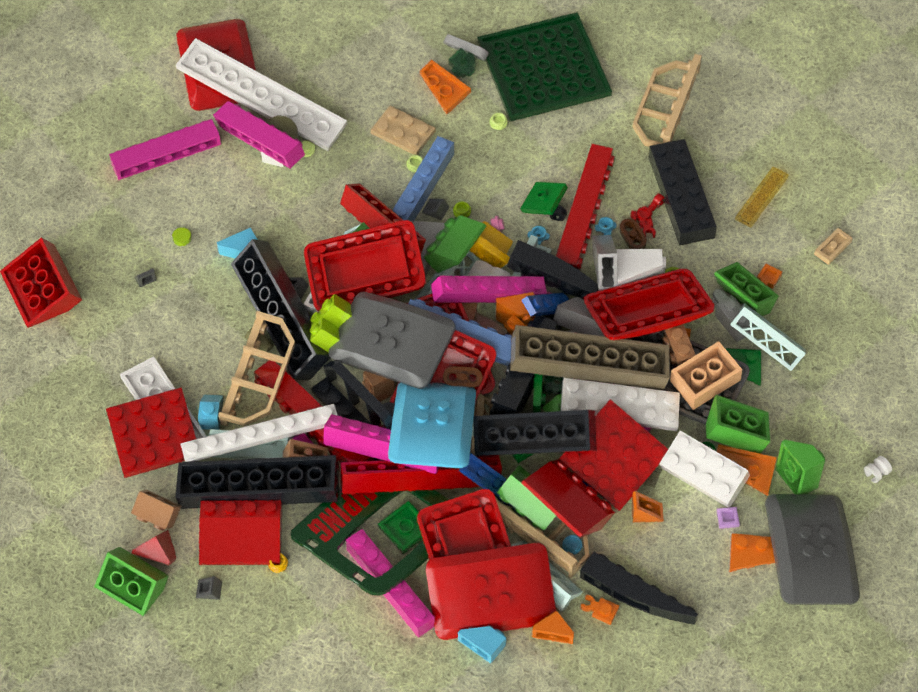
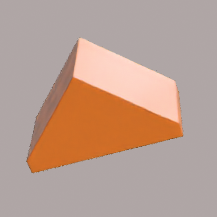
M637 491L633 492L631 503L632 522L664 521L662 503Z
M558 611L533 626L532 637L573 644L574 632Z

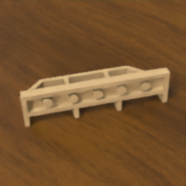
M695 54L693 60H689L688 63L676 60L654 69L633 121V129L644 146L650 147L662 143L647 139L638 125L641 115L666 121L667 127H663L660 138H663V143L672 142L687 100L689 101L695 79L700 72L702 55ZM675 68L688 71L687 74L684 73L681 82L683 86L679 87L678 90L654 84L657 75ZM651 90L678 98L677 101L674 100L672 103V114L644 108Z
M256 311L254 325L247 344L243 347V354L235 376L231 379L232 384L223 409L218 415L220 425L228 427L229 422L247 426L270 415L295 346V341L283 318ZM265 320L279 324L290 343L285 357L259 350L261 346L260 337L265 335L268 326ZM254 355L282 364L273 389L248 381L249 376L247 373L254 366ZM242 387L271 395L266 409L245 419L235 417L236 411L234 408L241 401L242 393L240 392Z
M496 498L503 523L509 528V532L511 534L515 532L528 543L543 544L547 549L548 558L566 570L570 578L586 563L589 558L587 535L582 537L584 556L577 563L576 557L571 552L564 551L554 541L566 528L567 525L564 522L547 538L540 529H535L526 520L528 517L522 515L519 517L508 505L504 506Z

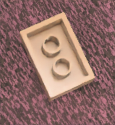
M718 341L671 370L670 382L694 410L741 381L742 368Z

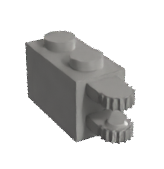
M715 289L712 299L716 308L715 316L736 342L746 338V336L730 325L740 312L741 305L732 295L728 297L722 289ZM744 316L736 323L742 328L750 327L749 320Z

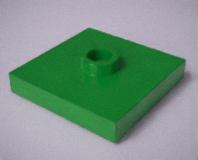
M535 182L520 210L528 214L553 215L568 189L566 183Z
M535 374L533 413L541 412L542 405H545L546 393H543V375Z
M407 501L378 523L379 529L403 554L423 540L417 522L419 511L410 501Z

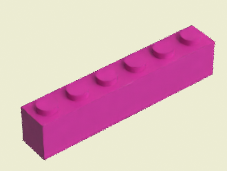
M227 101L213 114L218 126L255 149L262 151L289 169L305 155L302 148L303 144L298 139L291 138L286 132L279 131L274 125L267 124L262 118L255 117L250 111L243 110L238 104L234 105Z
M210 119L172 133H167L158 138L135 144L126 149L115 151L109 154L115 174L118 180L219 146L221 141L213 120Z
M440 275L431 284L434 302L496 303V298L530 292H534V295L547 294L544 277Z
M333 414L330 415L324 425V445L390 461L388 458L390 429ZM402 464L434 474L439 469L437 466Z
M363 529L346 539L347 551L360 567L373 577H380L393 567ZM405 580L384 594L418 638L434 628L435 617Z

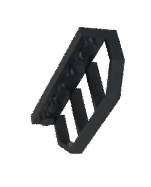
M330 361L323 366L326 378L314 385L311 391L325 406L334 404L337 415L376 426L380 425L382 421L386 429L391 430L393 418L388 410L340 361ZM336 373L344 380L348 399L331 383L337 379ZM359 397L366 404L370 422L355 407V405L360 403Z

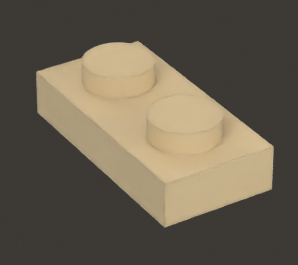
M837 228L815 250L814 255L829 265L852 242L853 238Z

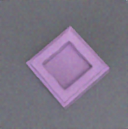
M737 507L718 508L716 510L719 529L740 526Z

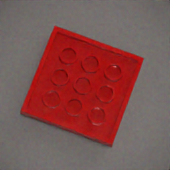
M182 387L106 408L124 478L185 461L180 443L196 440Z
M610 399L595 416L597 450L564 452L558 460L568 465V468L573 473L579 475L589 487L593 488L611 506L620 511L630 500L633 492L637 491L657 468L668 448Z

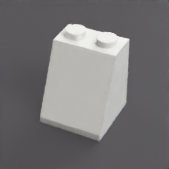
M662 249L616 250L618 286L665 273L666 257L662 256Z

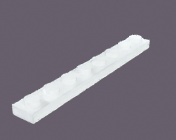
M331 404L180 444L185 462H195L322 429L331 414L338 415L335 405Z

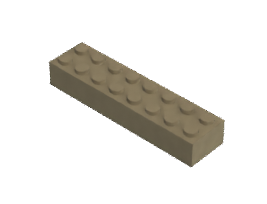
M516 325L511 337L510 371L664 390L670 379L669 345L626 339L610 340L604 336Z

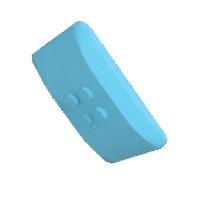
M430 382L427 387L418 389L399 383L390 435L389 460L399 464L450 468L466 467L470 459L476 399L475 388Z

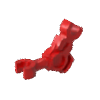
M660 193L654 197L648 207L644 206L640 207L637 211H631V219L639 221V226L643 229L645 237L646 233H651L653 238L656 237L651 217L653 211L664 204L662 200L665 197Z

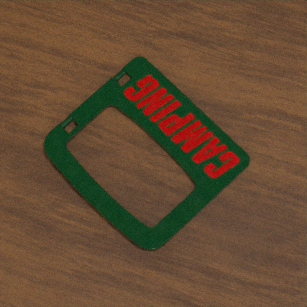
M340 486L338 502L321 503L291 530V539L309 550L315 557L349 581L354 582L360 589L370 595L380 596L388 593L429 559L424 541H422L390 570L380 577H373L338 552L346 539L367 519L404 491L342 494ZM434 489L407 491L429 506L449 500ZM312 540L318 546L313 548L308 543ZM358 573L365 579L360 581L354 576Z

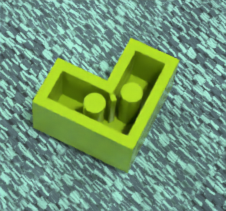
M335 294L330 299H326L319 312L316 311L311 317L310 342L328 352L329 348L340 340V326L352 317L351 304Z

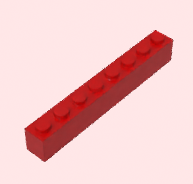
M591 144L556 257L569 263L576 269L582 268L583 258L581 257L582 254H586L588 248L586 240L591 239L593 231L591 224L595 225L597 214L595 212L600 210L602 203L600 196H604L606 190L604 183L609 181L611 174L609 167L614 165L615 156H612L613 148Z
M267 361L254 371L255 384L273 389L281 367L275 361ZM285 371L275 399L284 413L292 415L323 407ZM324 428L306 432L309 437H314L317 440L319 446L328 447L330 455H336L340 463L374 461V458L324 445Z
M499 455L476 456L496 472L502 474ZM386 460L341 462L340 484L342 494L480 487L459 471L460 468L439 467L437 473L434 474L426 470L415 469Z

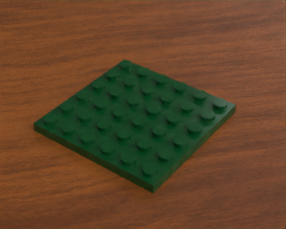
M578 12L477 37L479 47L489 52L485 61L510 122L612 96L611 87Z

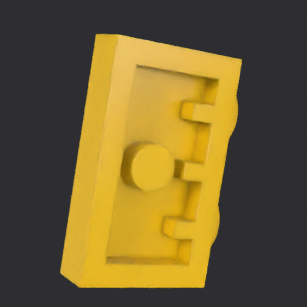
M483 221L482 223L486 225V228L469 251L493 267L502 268L508 264L510 257L507 253L513 241L489 223Z

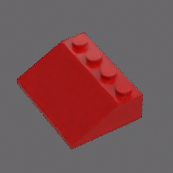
M42 237L0 270L28 328L68 312L82 301L55 244Z
M556 459L548 462L521 482L579 537L600 531L615 514L611 509L612 506L607 501L601 500L597 496V492L593 488L587 487L582 482V478L567 469L568 465L561 460Z
M281 500L201 501L199 565H270L269 560L274 565H280L283 513Z

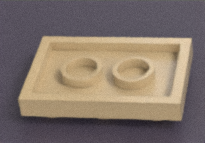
M389 106L372 127L371 134L413 155H418L435 133L436 128L397 108Z

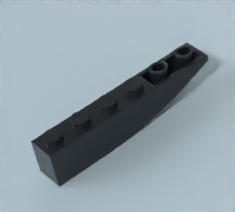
M520 240L517 241L507 264V267L513 271L520 272L528 277H544L547 286L559 289L567 295L579 297L583 300L586 295L599 291L596 282L569 263Z
M593 552L580 570L581 579L633 608L673 621L693 625L697 622L698 613L692 607L684 606L675 597L664 594L657 586L649 585L640 576L626 571L622 565L609 561L603 554Z

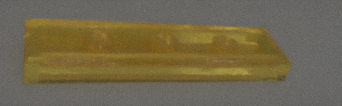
M772 167L738 212L735 220L752 228L786 182L789 174Z

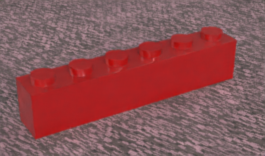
M360 183L345 185L340 204L347 212L355 216L359 222H364L369 228L403 221L402 218ZM416 231L420 253L422 254L426 239Z

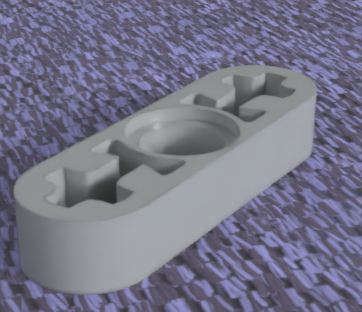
M447 34L443 41L447 46L482 61H485L489 54L485 49Z

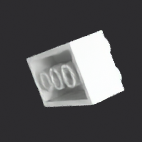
M682 431L678 433L659 463L663 470L728 508L732 506L750 477L747 469Z

